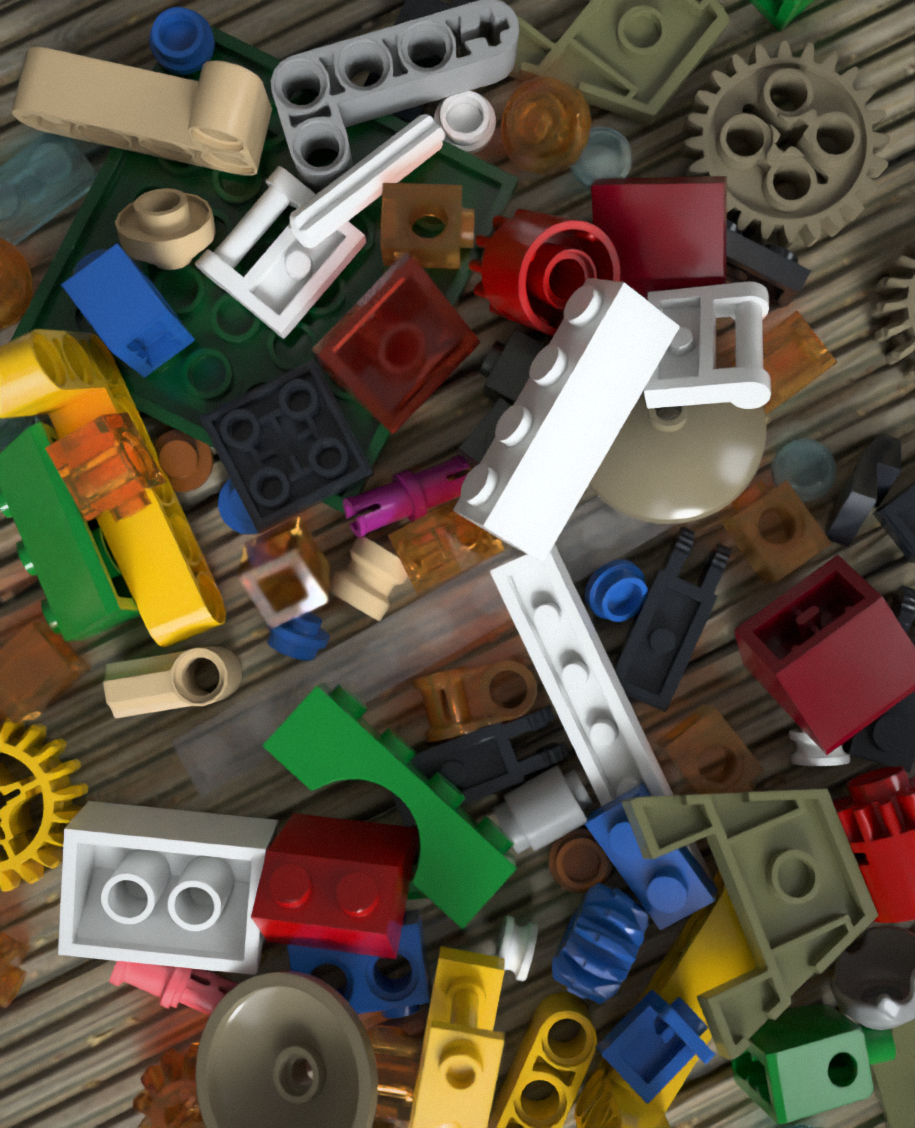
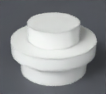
M473 91L444 98L437 106L434 114L436 124L441 125L445 132L443 141L469 154L479 152L485 148L495 132L496 117L492 105L485 97Z

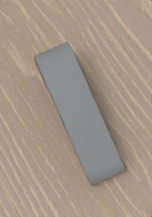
M479 0L299 53L281 61L274 69L271 78V88L290 154L300 181L317 194L353 167V159L345 127L497 83L506 78L514 68L519 38V22L513 9L499 0ZM485 38H489L490 43L493 46L489 47L488 42ZM456 45H460V58L456 57ZM423 53H432L442 59L441 63L433 68H422L412 62L415 57ZM362 71H372L381 76L377 83L371 86L361 87L351 82L352 78ZM301 89H312L319 93L318 97L307 105L299 106L289 102L294 93ZM328 148L338 153L336 160L326 167H314L307 163L309 156L318 149Z

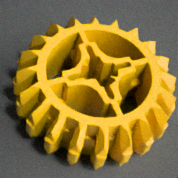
M19 716L7 717L3 724H0V752L20 760L34 775L25 779L17 778L10 774L3 762H0V793L6 795L17 790L21 792L18 796L8 800L7 805L0 809V845L2 844L6 851L0 852V888L5 892L17 888L20 885L21 878L29 884L44 877V866L55 869L63 863L61 847H63L64 828L83 808L73 805V799L87 794L89 788L86 783L81 782L71 785L68 775L78 771L81 768L82 762L78 759H73L62 763L58 758L65 750L67 741L58 738L44 746L47 726L38 723L31 725L25 731L23 719ZM42 793L44 801L43 818L40 828L33 839L30 830L35 826L31 820L30 809L34 799Z

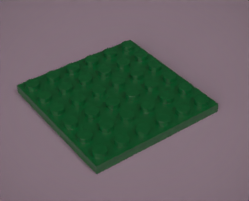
M210 25L215 40L214 52L210 61L229 62L256 74L263 82L272 107L257 174L245 176L112 147L10 341L35 329L90 332L101 338L61 284L74 275L73 270L75 266L88 254L99 249L109 250L117 243L121 246L115 225L119 212L142 194L156 189L170 188L183 193L197 195L208 201L212 209L216 232L214 240L193 257L188 265L179 269L165 270L158 268L154 264L130 257L152 281L195 339V341L145 378L111 352L137 410L214 448L199 418L200 416L315 359L373 471L474 271L468 268L469 262L474 259H481L485 252L484 249L476 244L475 239L480 234L489 237L493 236L495 232L492 222L493 218L497 215L503 216L518 187L519 178L442 140L443 145L439 151L349 220L353 226L365 235L367 243L286 338L283 339L227 291L209 279L195 265V262L207 249L212 252L215 251L269 188L266 180L278 166L286 169L300 181L290 154L271 88V78L274 69L280 64L281 60ZM156 62L152 71L199 81L202 69L192 74L179 75L165 70ZM301 89L294 93L289 102L299 106L307 105L313 102L319 93L312 89ZM389 114L345 127L353 166L409 123ZM328 148L318 149L309 156L307 163L314 167H326L336 160L338 153ZM290 205L286 207L234 268L236 272L242 277L249 272L289 225V217L296 208ZM369 478L321 503L345 514L343 499L362 494Z

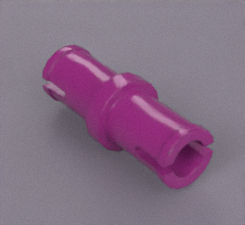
M456 455L448 461L414 474L409 470H404L394 474L392 482L354 497L344 498L343 509L346 519L367 510L372 511L357 517L355 522L349 524L350 528L357 537H362L370 531L403 518L416 521L425 517L427 509L461 496V487L467 475L452 481L447 479L458 476L460 471L470 467L468 462L461 455Z

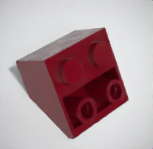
M838 554L734 629L743 666L826 756L915 691V646L883 596Z

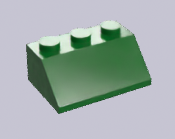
M43 422L29 426L0 453V510L7 518L13 517L22 540L16 543L19 558L27 572L32 576L37 575L46 595V598L41 600V608L49 627L57 635L62 633L65 642L85 641L141 615L55 428Z

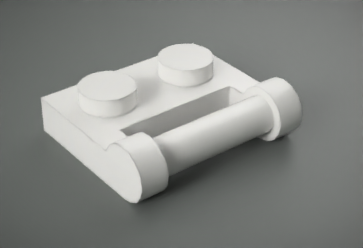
M278 166L266 180L269 188L215 251L212 252L207 249L195 262V265L215 284L227 291L280 337L285 339L367 242L365 235L347 221L317 246L306 248L292 235L287 226L244 277L236 272L234 268L288 205L298 209L316 195L286 169Z
M739 282L648 292V302L679 325L680 328L644 388L647 408L731 402L743 409H753L761 407L769 401L771 396V379L769 373L763 369L762 319L765 318L769 310V294L762 284ZM731 316L735 320L736 367L716 369V318Z

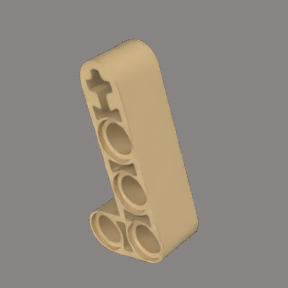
M30 47L26 51L12 108V114L17 120L44 132L244 176L257 174L272 111L261 79L250 70L229 62L207 61L203 64L199 81H194L43 47Z

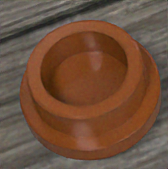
M177 429L164 433L153 444L159 456L160 467L167 474L174 492L184 493L196 490L210 477L213 470L214 457L209 445Z
M574 829L555 840L549 850L548 865L551 875L558 885L569 892L587 893L588 889L598 883L604 884L610 875L612 862L589 829Z

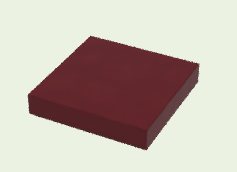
M727 176L596 178L591 184L593 225L601 229L609 237L616 249L620 263V282L627 284L647 301L648 292L726 284Z

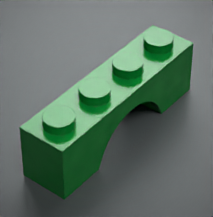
M324 682L318 684L262 746L311 791L340 780L360 779L377 783L396 794L411 811L420 835V855L414 870L412 884L463 929L517 869L515 857L508 851L515 844L514 841L487 816L478 824L459 806L466 799L465 796L439 772L436 771L430 779L411 762L417 753L395 731L387 727L380 734L364 720L362 715L368 708L348 688L338 683L332 690Z

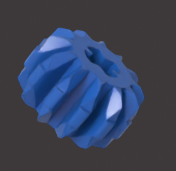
M601 883L592 886L583 895L580 904L574 910L570 922L565 927V932L557 945V951L552 959L553 979L567 986V991L584 1000L587 997L598 1004H602L614 996L622 981L626 980L628 971L636 960L639 947L644 941L643 935L648 927V917L645 908L633 901L632 896L617 888L611 889Z

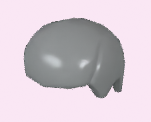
M874 926L865 931L864 943L860 950L854 953H848L844 950L837 957L835 974L830 980V988L842 1013L865 1027L876 1030L893 1029L915 1018L914 933L902 927Z

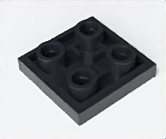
M315 359L199 417L259 533H263L374 476Z

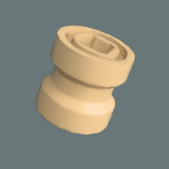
M357 537L349 550L351 556L349 564L345 570L335 572L326 589L370 617L381 621L390 606L389 594L394 586L404 584L413 567L366 537Z

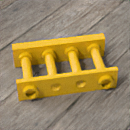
M440 946L407 1128H487L504 1044V1033L493 1031L505 971V958Z

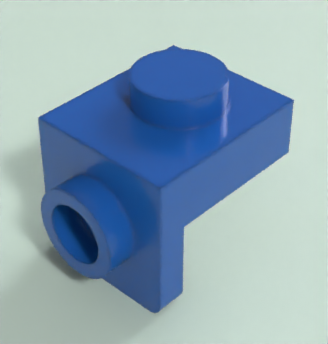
M652 989L595 1047L647 1104L695 1055L704 1064H707L716 1055L700 1038L708 1029V1026L679 996L669 1005Z

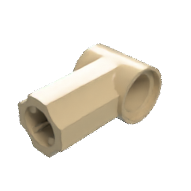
M222 646L197 647L185 651L106 664V676L103 681L106 703L110 706L116 719L190 706H206L229 698L238 689L242 680V668L239 659L233 652ZM202 658L211 660L217 666L220 673L219 683L213 692L203 690L195 679V668Z

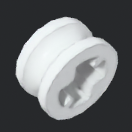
M802 729L789 731V739L794 740L797 744L796 752L790 755L792 764L834 766L850 763V754L843 751L842 745L826 756Z
M506 915L499 932L494 956L505 958V970L513 971L515 979L524 982L535 950L538 924L529 921L526 926H518L514 922V917Z

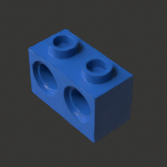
M118 243L109 250L99 249L85 256L75 266L73 270L74 275L61 284L110 351L144 378L195 341L194 337L152 281Z
M420 909L405 911L397 954L404 956L409 961L412 969L406 976L399 979L388 978L379 971L376 961L380 957L287 945L291 971L315 977L314 968L321 964H334L341 968L346 975L347 983L335 990L348 1001L357 1014L381 1011L382 1016L385 1018H399L419 1011V1004L430 1003L431 979Z

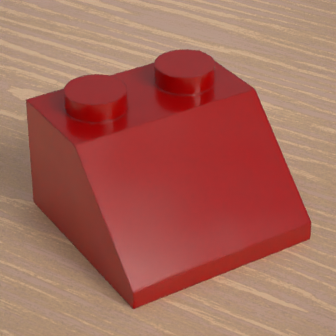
M293 813L266 851L251 913L252 920L267 942L397 959L419 835L418 828Z

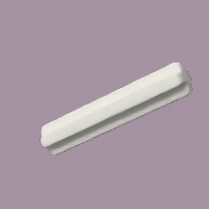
M426 114L417 117L292 212L288 225L292 235L306 248L317 246L439 151L443 145L442 140L445 138L442 126L436 124L431 115Z

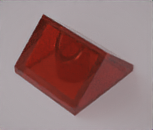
M405 252L320 340L312 351L321 368L386 430L394 434L481 342L411 254Z

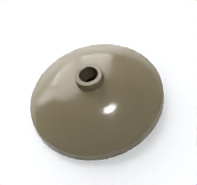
M716 354V369L736 367L727 359ZM643 390L589 483L591 489L604 502L620 513L641 521L658 524H677L695 521L716 513L729 505L747 488L760 466L766 442V419L763 405L753 409H743L731 402L672 406L671 408L678 410L680 415L673 420H663L658 417L657 413L666 407L647 408Z
M275 971L247 979L235 986L223 997L205 1025L196 1061V1089L199 1107L206 1128H371L377 1106L378 1075L374 1051L365 1027L348 1001L329 984L316 977L296 971ZM307 1060L312 1068L313 1080L306 1071Z

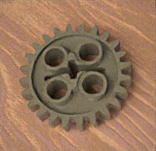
M787 40L781 41L773 58H769L764 47L761 44H757L749 57V65L739 55L734 54L731 56L726 67V74L714 70L706 84L708 91L699 90L691 105L696 114H689L682 131L693 138L685 140L680 156L698 160L688 167L684 177L727 176V216L735 220L734 223L737 225V229L742 233L747 227L754 229V241L760 245H763L771 234L777 235L779 246L785 249L792 245L797 232L807 247L813 246L820 238L821 228L830 237L835 236L844 227L843 218L853 221L865 209L860 200L869 201L879 189L877 183L871 178L879 177L888 166L886 160L874 154L881 152L890 142V136L873 132V129L887 115L886 111L877 109L867 111L865 106L875 93V88L867 87L856 91L851 86L859 72L856 66L847 70L842 75L835 72L838 53L832 52L822 64L815 62L813 43L806 45L799 58L792 57ZM778 94L787 97L794 105L795 110L789 112L779 109L771 101L770 95ZM743 109H750L752 114L743 113ZM824 136L834 140L839 147L840 154H828L822 150L816 137ZM738 138L744 140L751 147L753 155L744 157L733 153L727 145V139ZM783 141L791 145L785 152L777 147ZM817 177L824 178L825 184H819ZM784 180L792 184L797 191L798 199L787 200L779 196L774 189L773 181Z

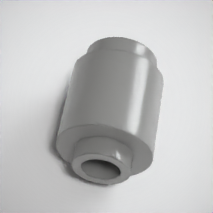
M555 765L504 794L506 801L494 807L493 810L503 831L514 841L513 848L519 854L529 847H532L536 852L585 824L587 816L583 809L594 803L575 770L563 775L559 767Z

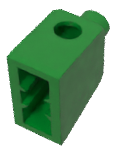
M814 1004L787 1008L776 1020L768 1019L748 1039L751 1045L740 1056L732 1059L731 1063L735 1083L779 1125L870 1098L874 1090L870 1065L893 1061L896 1057V1047L890 1029L876 1030L867 1028L862 1024L855 1023L828 1004Z

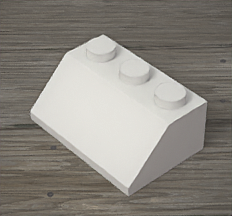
M88 801L64 828L58 955L256 975L259 969L264 936L252 920L251 913L266 851L278 835L279 820Z

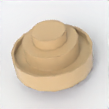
M170 188L156 189L142 194L119 212L115 222L122 249L130 257L154 264L158 268L165 270L179 269L188 265L193 257L214 240L216 232L212 209L208 201L197 195L183 193Z

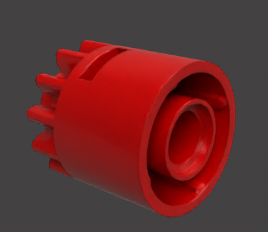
M517 209L512 218L495 216L492 222L496 232L493 236L489 237L480 234L475 239L476 244L485 250L483 259L471 260L468 265L471 271L482 275V281L477 283L473 291L475 295L489 300L490 312L550 336L555 335L563 321L564 309L569 298L577 289L584 285L587 278L620 282L618 254L612 241L601 229L588 222L526 209Z
M889 766L851 779L846 784L850 796L837 798L832 801L879 915L873 922L898 923L915 920V776L909 778L903 766Z

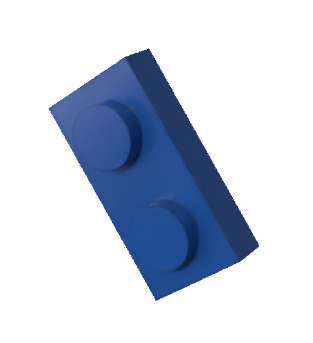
M641 783L591 812L585 825L657 927L662 930L715 902L718 889L687 846H683L653 860L643 859L621 802L632 797H650V793Z

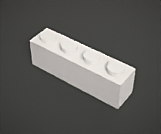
M587 278L584 285L577 289L569 298L564 309V319L549 345L543 348L533 360L530 367V378L515 404L509 407L500 417L495 429V438L482 461L466 476L461 487V497L453 511L509 545L544 562L680 326L624 282Z

